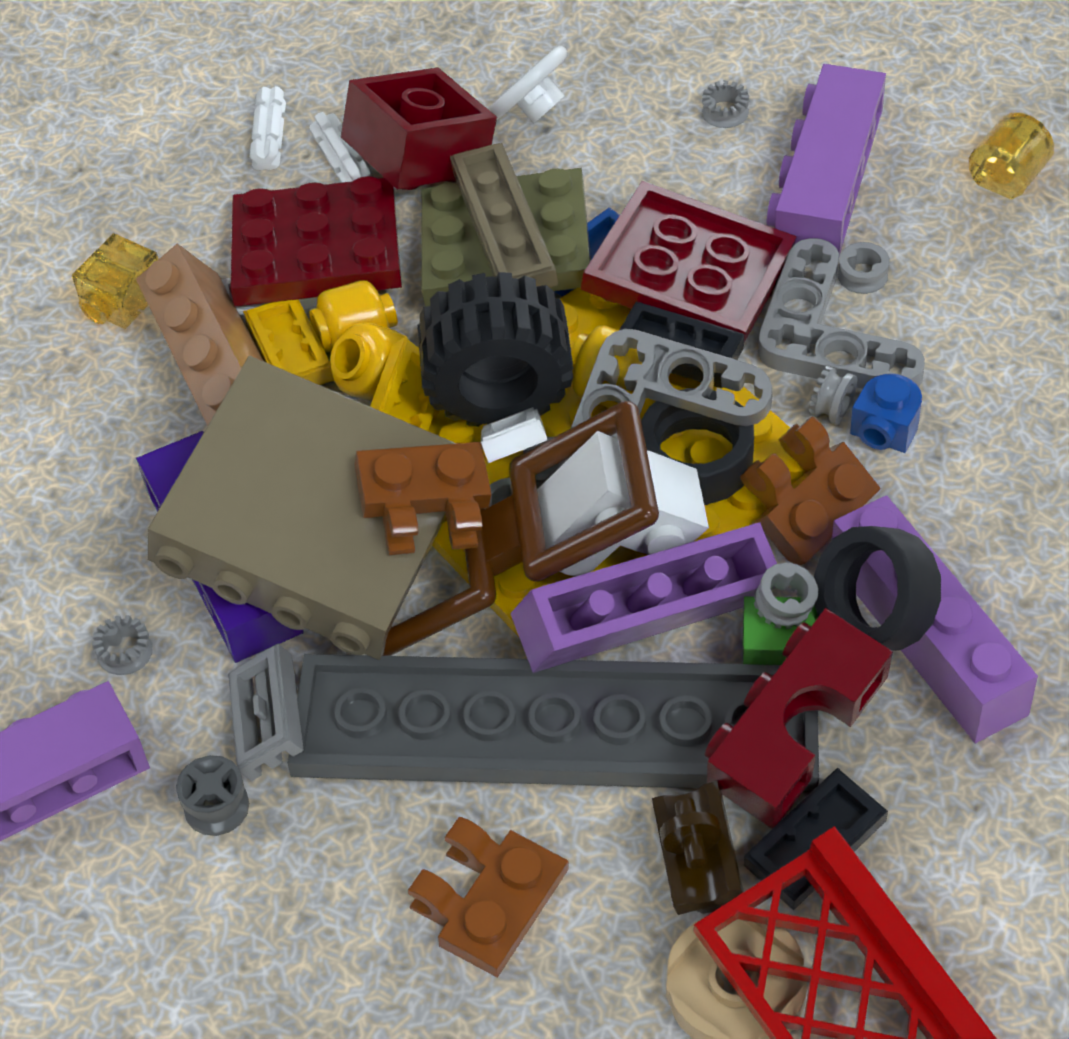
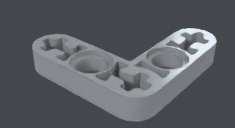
M809 238L794 244L789 251L760 329L758 354L761 361L769 368L814 379L821 378V372L825 370V367L831 366L837 369V375L840 377H844L847 373L857 375V388L861 389L864 388L869 380L876 376L895 374L890 372V369L894 367L895 363H901L906 366L902 369L901 374L898 375L911 379L919 387L923 381L925 358L922 352L914 345L821 324L838 277L839 253L833 244L823 239ZM811 260L822 261L815 268L813 280L805 278V266L809 265ZM793 299H804L812 303L814 307L805 312H794L785 307L784 304ZM783 339L793 341V343L787 346V349L776 348V345H780ZM810 344H816L815 357L807 356V352L810 353ZM845 351L853 355L856 360L851 364L843 366L830 363L825 357L831 352ZM867 356L875 357L872 360V369L866 368Z
M623 329L612 333L602 344L571 428L591 418V412L601 402L615 401L620 403L622 401H631L637 405L639 413H641L646 398L734 425L750 426L759 423L769 413L773 399L772 385L767 374L752 364L639 330ZM629 348L637 349L639 361L642 362V365L631 364L624 379L626 390L634 391L633 394L616 385L620 369L618 360L614 356H625ZM684 363L694 364L704 374L700 386L688 392L673 388L668 381L671 371ZM714 373H721L722 387L733 391H740L744 383L753 384L755 396L760 398V400L749 399L745 407H738L735 405L734 394L719 388L716 390V400L708 399L713 391ZM603 381H607V382L610 383V384H602V383H603ZM617 433L612 435V437L618 439ZM566 459V460L560 462V463H559V466H558V469H559L568 459Z

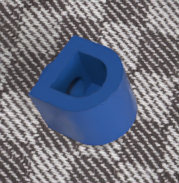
M883 374L869 380L852 407L850 434L859 437L863 443L873 449L885 450L891 448L906 453L919 427L922 393L918 385L911 379L898 374Z

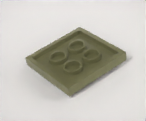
M582 167L566 170L555 168L543 173L516 176L556 269L558 285L549 288L553 291L580 288L583 273L591 261ZM443 183L436 187L421 189L422 294L425 307L430 306V298L436 292L449 291L448 284L459 279L463 282L473 280L472 275L485 273L486 277L493 276L461 191L456 183Z

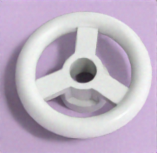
M561 45L553 48L490 105L488 110L496 115L497 120H499L517 104L534 124L565 96L548 75L567 58V49Z

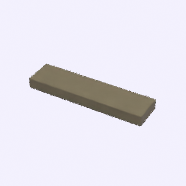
M497 143L450 156L454 176L493 276H497L498 272L512 273V278L516 279L524 275L536 279V287L547 285L548 287L557 286L556 269L503 144Z

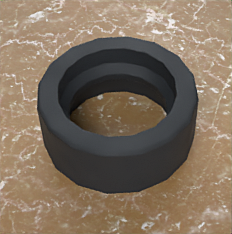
M686 388L679 391L688 392L696 388ZM715 390L710 394L708 398L710 400H716ZM735 400V405H736V406H738V407H744V406H742L739 402H737V401ZM659 401L649 406L641 419L646 449L696 468L704 505L728 499L744 486L740 475L753 464L754 424L750 426L734 425ZM689 429H698L722 435L732 444V450L721 459L705 464H691L668 456L661 450V443L675 433Z
M878 526L851 527L832 539L820 555L814 574L818 586V598L814 606L818 617L827 608L891 651L902 650L918 642L934 623L941 602V574L933 553L919 537L897 528ZM882 550L892 560L897 575V598L892 613L880 627H870L862 617L856 600V582L861 567L869 556L875 551Z

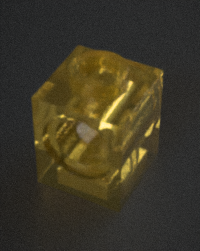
M113 233L72 274L79 298V307L82 312L97 324H104L108 321L126 329L140 315L141 312L137 310H144L148 306L136 278L158 260L157 252Z

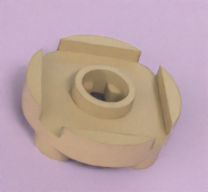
M737 919L717 932L732 953L762 958L767 925ZM693 923L678 937L668 958L666 997L675 1020L692 1039H770L738 993L733 995L724 991V981L719 977L723 972L693 932L695 924ZM775 927L770 960L804 967V957L799 944L787 930ZM745 970L751 974L750 979L757 987L759 973ZM767 974L764 998L773 1011L802 1017L806 1003L807 982Z

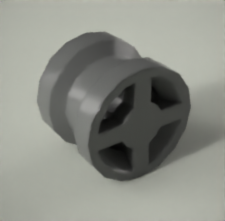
M208 755L192 761L185 766L178 776L176 785L178 798L184 809L186 821L193 830L203 835L219 836L231 832L240 826L246 818L250 803L244 788L240 769L233 761L223 756ZM214 799L221 802L216 805L207 806L204 803L205 800Z

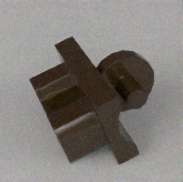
M718 782L706 783L697 790L687 794L676 796L662 795L652 798L672 903L676 913L682 915L693 911L702 914L714 912L742 894L744 890L723 796Z

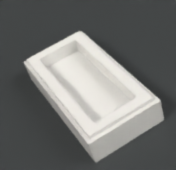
M533 407L487 424L481 430V444L489 463L547 441L545 428L537 409L534 410Z

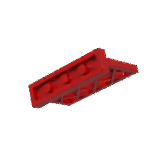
M835 826L814 839L807 852L694 924L693 932L770 1039H794L787 1029L801 1031V1039H810V1034L835 1039H916L917 1027L926 1039H997ZM805 876L822 898L819 920L779 913L778 906L781 890ZM771 898L770 910L755 908ZM829 910H831L840 924L828 922ZM737 919L767 925L762 958L732 953L717 932ZM775 927L817 935L812 969L770 960ZM825 936L855 942L865 956L862 978L820 970ZM873 968L884 983L871 980ZM745 970L759 973L757 987ZM767 974L809 983L804 1018L773 1011L764 998ZM818 985L860 993L855 1028L813 1020ZM869 995L899 1001L909 1015L906 1038L864 1030Z

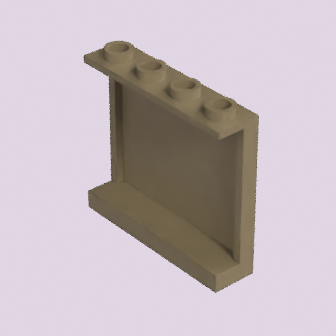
M249 355L148 527V560L154 562L162 572L177 579H186L188 577L213 588L220 597L231 603H248L267 611L286 627L296 630L306 628L331 639L336 647L352 655L366 654L380 660L384 653L387 634L446 518V513L416 514L419 532L418 535L413 536L415 553L389 555L383 517L363 518L354 466L356 451L456 443Z

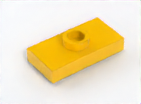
M299 299L271 302L243 311L246 326L264 362L318 385L334 381L330 361Z
M404 337L391 347L370 407L428 431L435 409L430 404L429 396H425L422 388L419 348Z

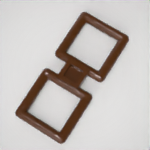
M622 401L515 457L509 464L512 495L489 508L480 509L482 530H476L478 547L465 549L470 588L393 627L391 626L387 634L382 656H392L490 607L496 600L494 576L520 563H523L525 576L531 581L539 582L654 525L659 518V510L637 405L631 401ZM597 431L609 436L617 433L631 507L546 549L535 475L570 458Z

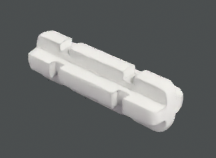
M263 86L256 93L255 105L257 107L254 111L251 138L253 142L250 147V158L252 159V167L255 170H272L280 165L281 153L278 149H281L284 126L282 115L285 114L286 101L283 99L284 91L277 86L272 89Z
M324 112L317 113L315 115L316 121L309 127L310 132L319 144L321 151L340 182H351L366 176L373 177L363 158L341 138L342 123L336 114L325 115Z

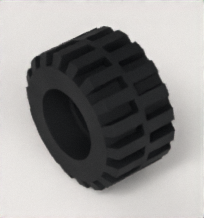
M498 272L497 276L486 277L485 273L472 275L473 280L466 282L459 279L448 284L449 291L436 292L430 298V306L423 307L419 315L420 324H417L422 388L425 396H429L430 404L436 411L445 410V417L453 421L463 419L466 420V425L479 427L482 424H490L532 407L534 410L537 409L541 416L550 411L551 403H559L566 396L565 388L571 387L573 381L572 370L574 368L565 309L561 300L555 299L552 289L547 285L536 287V279L525 275L516 279L512 278V273Z

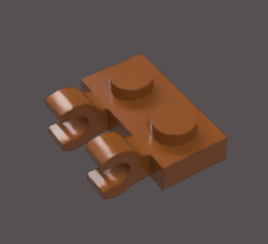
M813 416L808 418L801 426L798 424L793 425L778 439L785 452L805 471L792 485L788 467L775 453L768 456L762 463L759 460L755 461L740 475L746 488L766 508L755 521L761 523L763 531L782 555L791 563L799 566L809 561L832 538L834 520L863 507L881 489L845 442H841L831 448L829 447L830 440L826 429Z
M481 442L356 451L354 466L363 518L383 517L389 555L415 553L413 536L418 535L419 532L416 514L446 513L452 550L478 547L476 530H482L480 509L489 508L492 495Z
M458 817L445 836V841L452 845L446 856L480 873V875L463 898L441 877L422 869L408 889V894L415 898L410 905V909L444 927L438 935L439 947L498 978L569 870V861L512 830L508 832L499 845L480 826L466 818Z

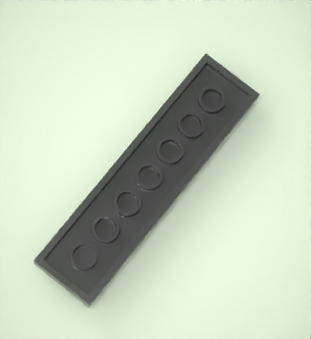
M304 654L297 696L304 751L294 757L289 754L287 764L291 777L700 788L707 783V763L709 759L704 756V753L712 737L726 722L733 727L748 709L744 705V700L755 681L764 672L773 676L781 665L574 660L533 673L528 659L382 656L378 660L368 655ZM818 710L799 713L790 719L785 726L790 736L797 743L816 755L813 778L803 791H813L819 784Z

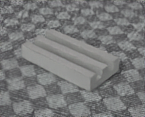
M279 644L272 646L228 674L236 763L241 774L251 781L262 775L261 765L263 763L272 769L282 764V752L286 751L294 757L304 751L292 654ZM254 676H255L256 690H257V694H255V695H254V693H253V683H252V677H254ZM256 716L260 719L262 743L260 744L258 741Z

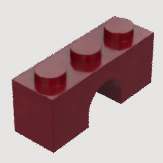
M827 608L823 610L812 626L803 622L797 627L784 647L782 655L786 657V660L773 676L764 672L755 681L744 700V705L748 707L746 712L734 727L727 722L723 724L712 737L704 753V756L709 759L707 763V783L717 781L722 795L771 829L782 820L813 778L816 755L797 743L790 736L785 727L786 724L799 713L818 710L833 715L851 727L889 675L893 651Z

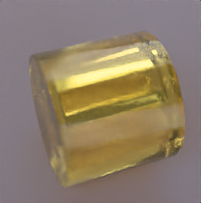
M1021 112L1009 113L1001 117L969 157V170L973 180L978 186L1009 199L1022 195L1054 155V142L1051 133L1043 123L1033 116Z

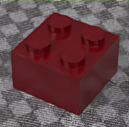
M439 67L349 80L341 138L397 190H413L426 184L443 181L457 182L452 170L450 156L492 145L497 116Z

